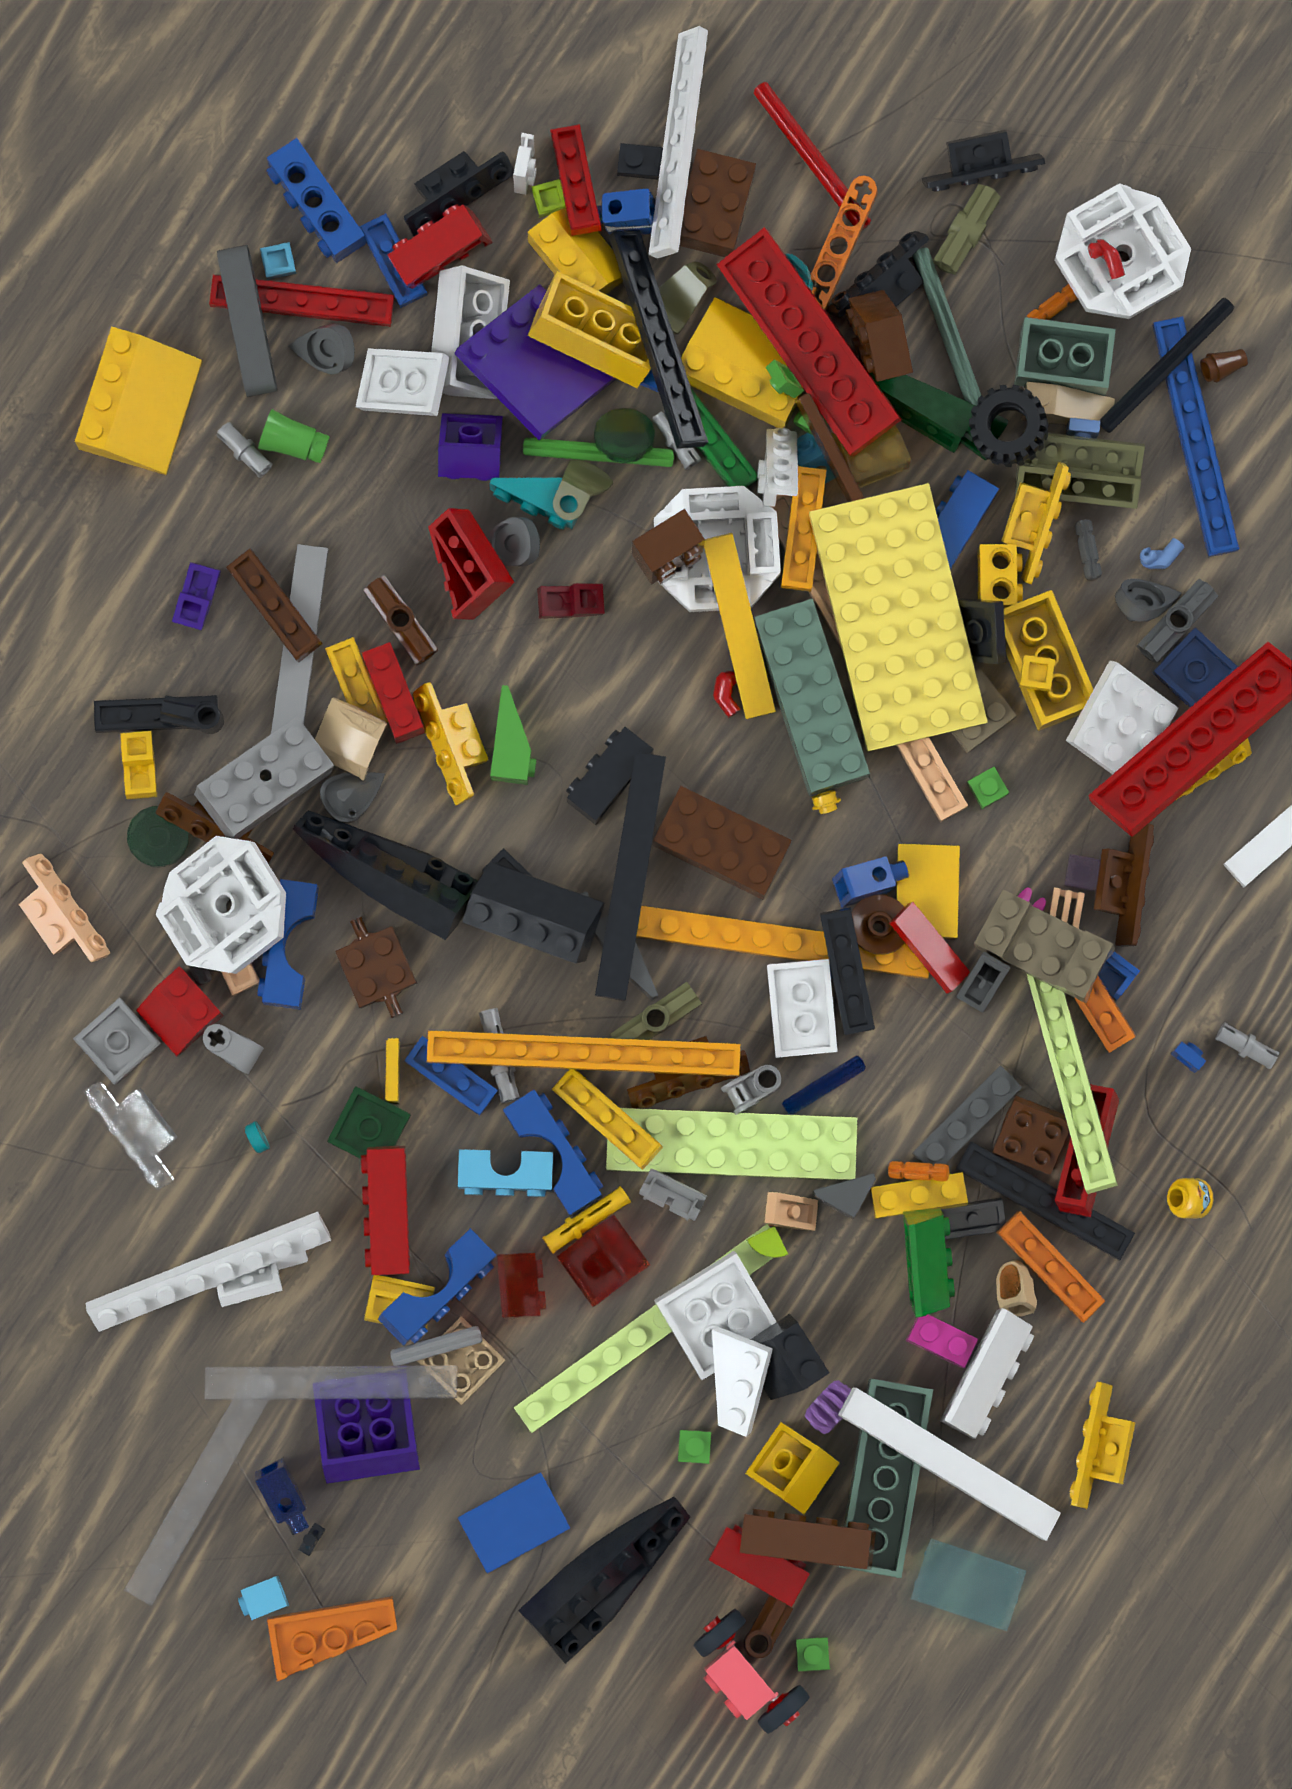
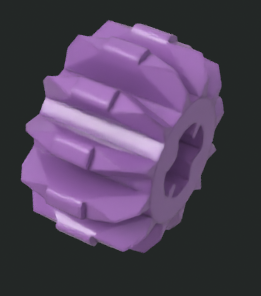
M839 1380L833 1381L806 1410L805 1417L810 1424L823 1434L833 1430L843 1419L838 1414L851 1389Z

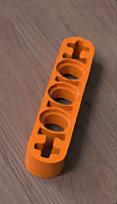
M858 176L850 184L811 272L813 283L815 282L821 288L829 289L827 294L822 290L819 295V300L822 303L821 306L825 311L877 197V185L869 176ZM864 183H868V188L872 193L870 195L865 194L862 198L861 205H867L865 210L857 204L849 203L850 199L856 202L859 197L856 187H862ZM849 210H854L859 213L860 221L855 226L845 225L843 215ZM836 238H843L848 244L847 250L842 254H835L830 249L831 242ZM823 266H831L835 270V277L830 282H822L818 278V271ZM813 287L811 291L814 294V296L817 291L816 287Z

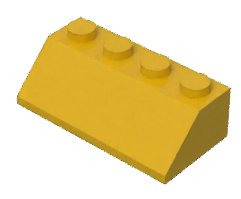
M557 271L535 314L528 336L638 388L651 370L632 307Z

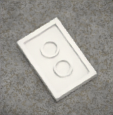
M368 348L356 408L363 411L437 416L450 357L444 353Z
M829 959L767 965L776 1058L838 1052Z

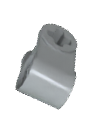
M220 1024L208 1026L203 1033V1043L210 1052L221 1057L226 1063L249 1075L264 1049L241 1034L239 1035ZM219 1031H222L225 1043L223 1045L218 1043L215 1047L211 1046L213 1042L209 1037L211 1033L217 1035Z
M764 1065L721 1087V1090L728 1094L735 1107L734 1113L737 1115L775 1093L781 1086V1074L776 1067ZM769 1071L774 1073L777 1081L773 1087L764 1088L759 1084L758 1079L763 1072ZM736 1089H739L745 1101L741 1100Z

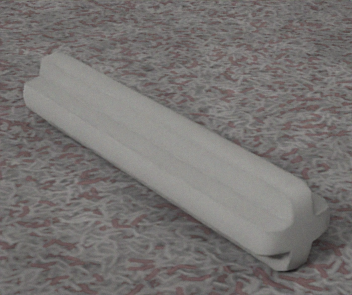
M474 1326L393 1349L390 1351L393 1365L401 1366L481 1343L483 1338L480 1328Z

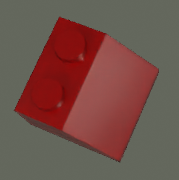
M180 966L159 983L136 1009L138 1014L177 1057L202 1036L208 1026L215 1024L224 1016Z

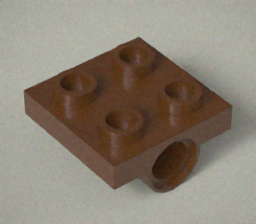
M1015 1095L1003 1121L993 1153L1051 1175L1069 1133L1065 1114Z

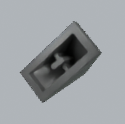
M983 952L956 997L983 1013L1011 967Z
M874 1173L816 1189L813 1191V1196L818 1201L853 1220L876 1178Z

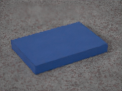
M541 1472L458 1517L487 1574L570 1529Z

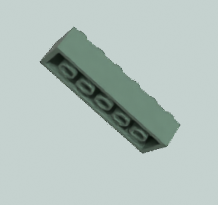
M813 598L755 616L753 620L762 655L809 797L868 778L870 772Z
M869 1379L866 1394L927 1430L933 1394L932 1389ZM861 1429L844 1527H847L848 1521L869 1524V1531H876L872 1569L837 1567L902 1578L920 1465Z

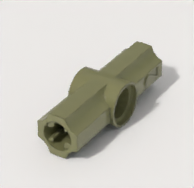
M978 184L963 211H959L947 233L948 236L933 261L944 272L956 275L971 248H975L987 227L986 222L993 214L1001 198L991 187Z
M686 982L655 1004L648 1006L643 1012L610 1033L613 1039L650 1040L656 1035L665 1032L669 1026L702 1005L688 982ZM653 1011H660L665 1016L664 1023L659 1027H652L647 1022L648 1015Z

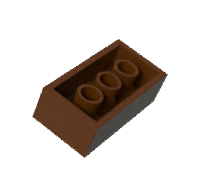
M680 786L653 840V846L763 900L792 840Z
M753 1509L752 1515L744 1514L740 1553L867 1570L872 1569L876 1531H869V1524L848 1521L847 1527L837 1526L838 1520L816 1517V1523L806 1522V1516L785 1513L784 1519L774 1518L775 1512Z

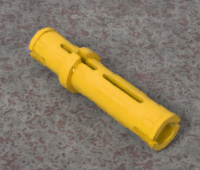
M619 1186L616 1190L572 1219L570 1216L566 1218L563 1225L548 1235L543 1236L542 1239L551 1253L554 1254L575 1238L577 1240L583 1238L582 1234L605 1220L625 1205L630 1204L631 1201L623 1188Z

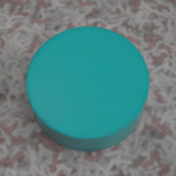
M256 1121L245 1126L247 1138L257 1153L260 1154L270 1149L268 1140Z

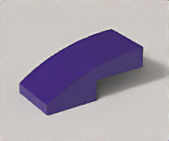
M190 562L172 622L198 630L203 629L221 570Z

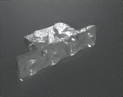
M102 1082L87 1087L84 1093L88 1097L89 1104L100 1113L106 1121L109 1131L118 1137L124 1145L127 1155L136 1161L142 1169L145 1179L157 1190L171 1184L174 1181V1177L157 1155L178 1137L141 1088L135 1090L118 1104Z

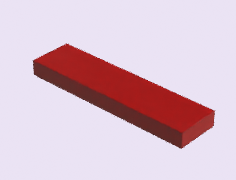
M580 124L550 129L571 236L601 231V223Z

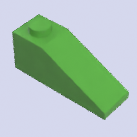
M502 685L490 774L491 781L528 785V778L535 777L537 759L531 758V748L509 687Z

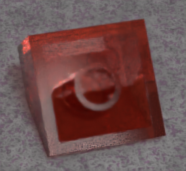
M615 1215L592 1228L557 1256L592 1307L598 1305L650 1266V1263Z
M535 1253L498 1254L497 1262L503 1320L541 1317L540 1310L546 1309L545 1291H539L538 1278H544L542 1259L536 1260Z

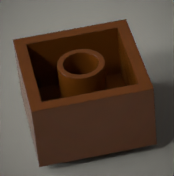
M684 508L633 540L632 556L651 585L657 581L662 584L676 575L674 570L682 565H685L686 568L690 567L702 558L700 554L704 552L705 538Z

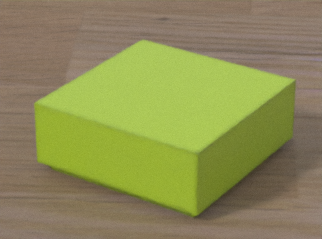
M560 179L531 186L539 218L566 208Z

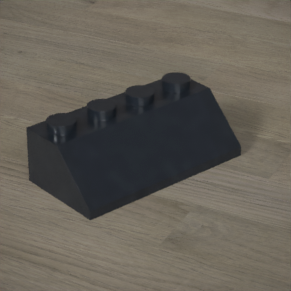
M490 862L471 893L463 923L577 964L587 960L605 902Z

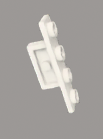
M787 428L767 429L765 460H759L757 478H759L757 493H763V505L775 506L777 494L798 495L797 432L790 431Z
M306 1251L214 1286L217 1287L221 1306L237 1304L282 1291L279 1270L307 1262Z

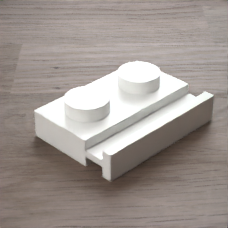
M521 134V146L518 149L513 174L515 193L526 195L528 185L534 186L537 168H535L536 159L532 158L535 154L534 135Z

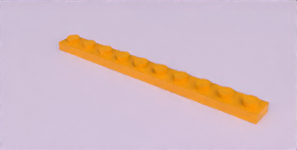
M641 906L636 938L796 961L829 959L824 932ZM906 944L897 951L885 955L872 954L859 947L863 970L928 979V970Z
M428 1030L427 1063L739 1076L741 1044Z

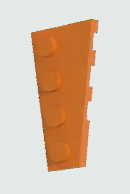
M393 1596L267 1617L277 1682L298 1671L313 1667L315 1664L328 1658L343 1654L344 1651L396 1631L398 1627Z

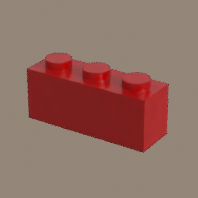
M391 642L362 652L364 663L396 744L424 734L423 724Z
M736 1524L733 1529L725 1527L708 1560L792 1607L810 1573L804 1570L807 1564L799 1560H785L783 1558L740 1553L743 1528Z

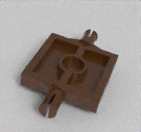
M362 917L350 921L357 939L350 945L335 952L359 1008L366 1007L375 1002H385L391 1018L403 1014L396 996L404 989L418 983L394 928L390 926L377 933H368Z

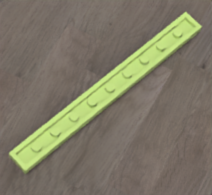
M766 1224L747 1239L769 1229V1225ZM745 1239L721 1258L735 1251L748 1274L751 1275L773 1258L757 1253L750 1247L746 1241L747 1239ZM654 1305L516 1405L514 1409L531 1433L670 1334L672 1330L658 1306Z

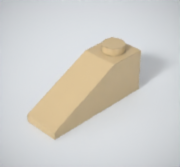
M1027 382L1025 386L1026 389L1032 392L1034 397L1037 396L1040 400L1048 423L1067 425L1070 418L1100 421L1115 404L1114 398L1061 385ZM1021 413V420H1026L1025 416Z

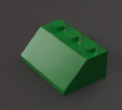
M940 1208L903 1211L909 1299L915 1317H923L950 1307V1297H955L953 1278H948L947 1267L953 1265L951 1247L946 1248L945 1236H950L949 1217H943Z

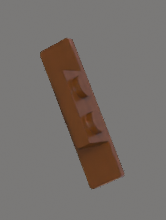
M168 792L164 794L156 810L157 815L206 843L215 836L226 837L199 800H197L194 806H191ZM253 829L240 837L239 840L255 842L248 838ZM255 842L269 864L274 852Z
M1147 824L1136 835L1130 836L1128 853L1110 848L1102 849L1094 910L1119 915L1116 946H1136L1141 934L1140 922L1142 909L1145 905L1146 880L1150 872V852L1154 843V825Z
M706 1036L689 1041L709 1043ZM744 1050L740 1051L739 1076L653 1073L655 1080L627 1089L633 1109L649 1108L656 1103L671 1098H679L686 1093L709 1088L713 1084L728 1079L738 1078L750 1072L748 1058Z

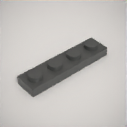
M1000 1065L912 1154L921 1163H930L933 1166L935 1163L946 1164L1022 1086Z

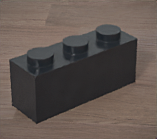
M624 727L621 732L615 730L605 742L608 748L601 756L596 753L585 767L589 770L582 779L576 777L566 790L569 793L567 803L595 825L630 784L635 752L654 754V749L627 727Z

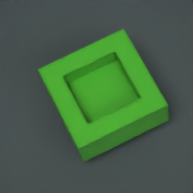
M775 359L766 366L771 376L770 384L778 393L782 394L784 392L796 398L804 391L788 366Z
M995 767L967 781V785L981 809L1009 795V791Z
M680 1430L678 1462L709 1464L711 1432Z
M828 1637L796 1639L798 1671L830 1670Z

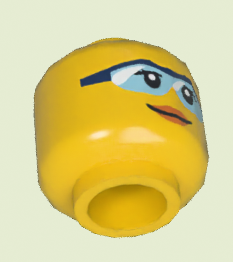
M1200 1178L1177 1179L1172 1183L1167 1194V1203L1170 1211L1179 1218H1203L1210 1212L1214 1201L1211 1186Z

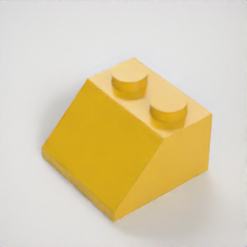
M780 1422L745 1474L784 1502L805 1514L840 1462L819 1446Z

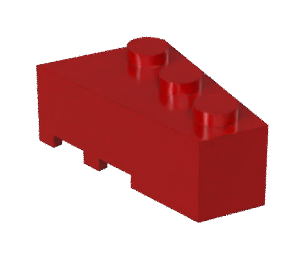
M458 204L451 206L443 212L442 215L444 217L436 223L430 221L417 230L418 235L410 240L404 238L392 246L393 251L387 254L406 286L413 289L438 275L441 270H445L444 267L459 258L462 261L469 257L468 251L480 243H483L485 247L493 243L476 214L464 204L460 207Z
M448 508L428 526L438 564H442L446 581L443 582L445 591H449L454 609L451 610L453 619L474 620L515 582L469 509Z

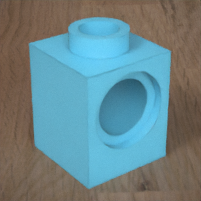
M279 1576L240 1590L242 1597L238 1598L244 1616L250 1615L251 1620L289 1606Z

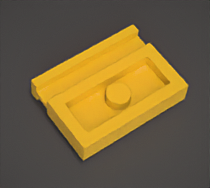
M373 1275L364 1320L382 1324L378 1320L379 1316L403 1292L416 1297H429L433 1295L435 1287L381 1275Z

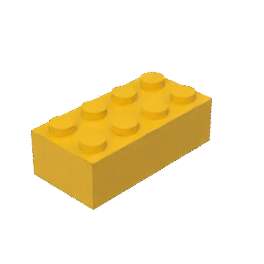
M1047 591L1004 608L1006 655L1018 684H1020L1024 655L1055 659L1050 692L1020 687L1037 730L1046 729L1080 715L1094 689L1053 591Z

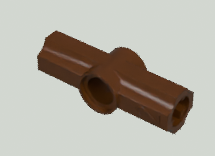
M385 575L375 579L363 590L388 625L390 632L396 636L416 666L430 659L438 651V648L415 618L412 610L404 603ZM398 614H405L409 617L408 623L403 627H397L392 623L393 618Z

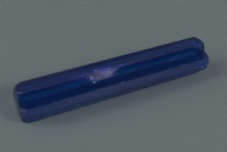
M859 1056L851 1058L782 1102L783 1108L788 1115H794L866 1069L863 1060Z

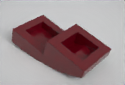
M573 583L571 586H540L537 588L539 619L587 617L605 614L603 584Z

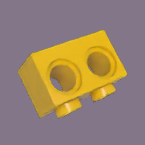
M980 544L977 550L978 599L1003 601L1004 608L1017 604V602H1022L1023 585L1022 583H1017V572H1022V553H1017V544ZM996 556H1002L1007 560L1008 567L998 569L993 565L992 559ZM1002 586L1007 589L1009 596L1006 599H998L993 594V588Z

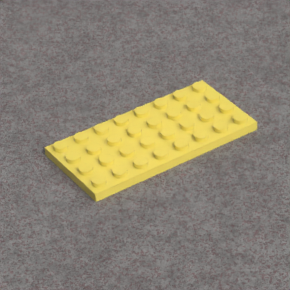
M929 483L810 511L809 517L867 752L988 723Z

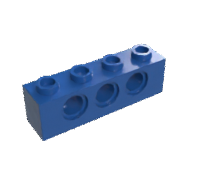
M297 138L267 157L269 166L266 169L267 174L275 185L281 183L286 191L283 194L285 200L292 209L296 207L303 215L300 221L309 234L315 232L320 239L317 245L326 258L331 256L338 263L366 244L364 233ZM294 173H302L305 176L304 180L300 183H292L289 178ZM312 197H318L322 200V203L315 208L306 205V202ZM330 221L339 224L338 229L334 232L325 231L323 226Z

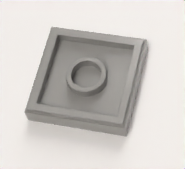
M120 997L73 1038L114 1085L119 1083L161 1045L159 1040Z

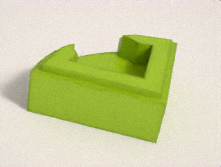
M775 1226L746 1240L753 1250L763 1256L779 1258L788 1255Z

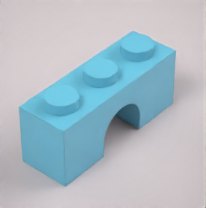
M459 1149L458 1189H464V1195H483V1190H496V1196H514V1191H527L528 1197H545L546 1191L552 1192L553 1152L522 1151L519 1169L512 1175L503 1176L497 1174L492 1169L490 1150Z

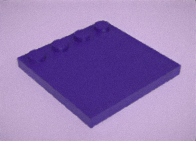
M541 284L460 345L454 353L538 440H541L616 380V378L528 336L535 314L546 293Z

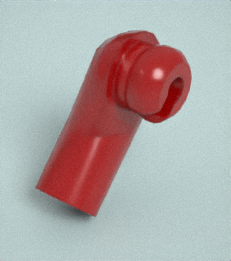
M1097 239L1095 243L1088 245V253L1091 258L1097 259L1102 257L1106 261L1111 279L1126 275L1116 248L1104 239Z
M732 671L721 672L716 677L713 698L728 718H731L741 710L731 697L733 686L737 683L735 673Z

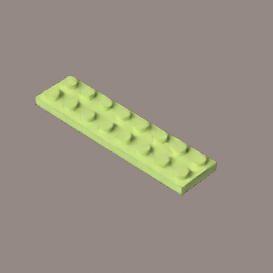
M620 1108L663 1146L643 1170L607 1139L606 1171L649 1172L652 1168L660 1173L851 1180L855 1179L857 1118L756 1113H739L735 1115L732 1112Z

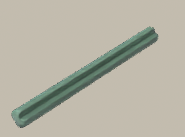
M926 247L921 248L913 254V259L918 273L923 279L927 298L965 401L977 406V399L981 396L979 387L929 249Z

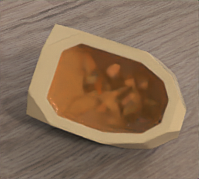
M1017 1260L1005 1263L1000 1268L996 1278L999 1308H1004L1016 1316L1034 1313L1037 1299L1034 1293L1033 1279L1030 1277L1027 1266Z

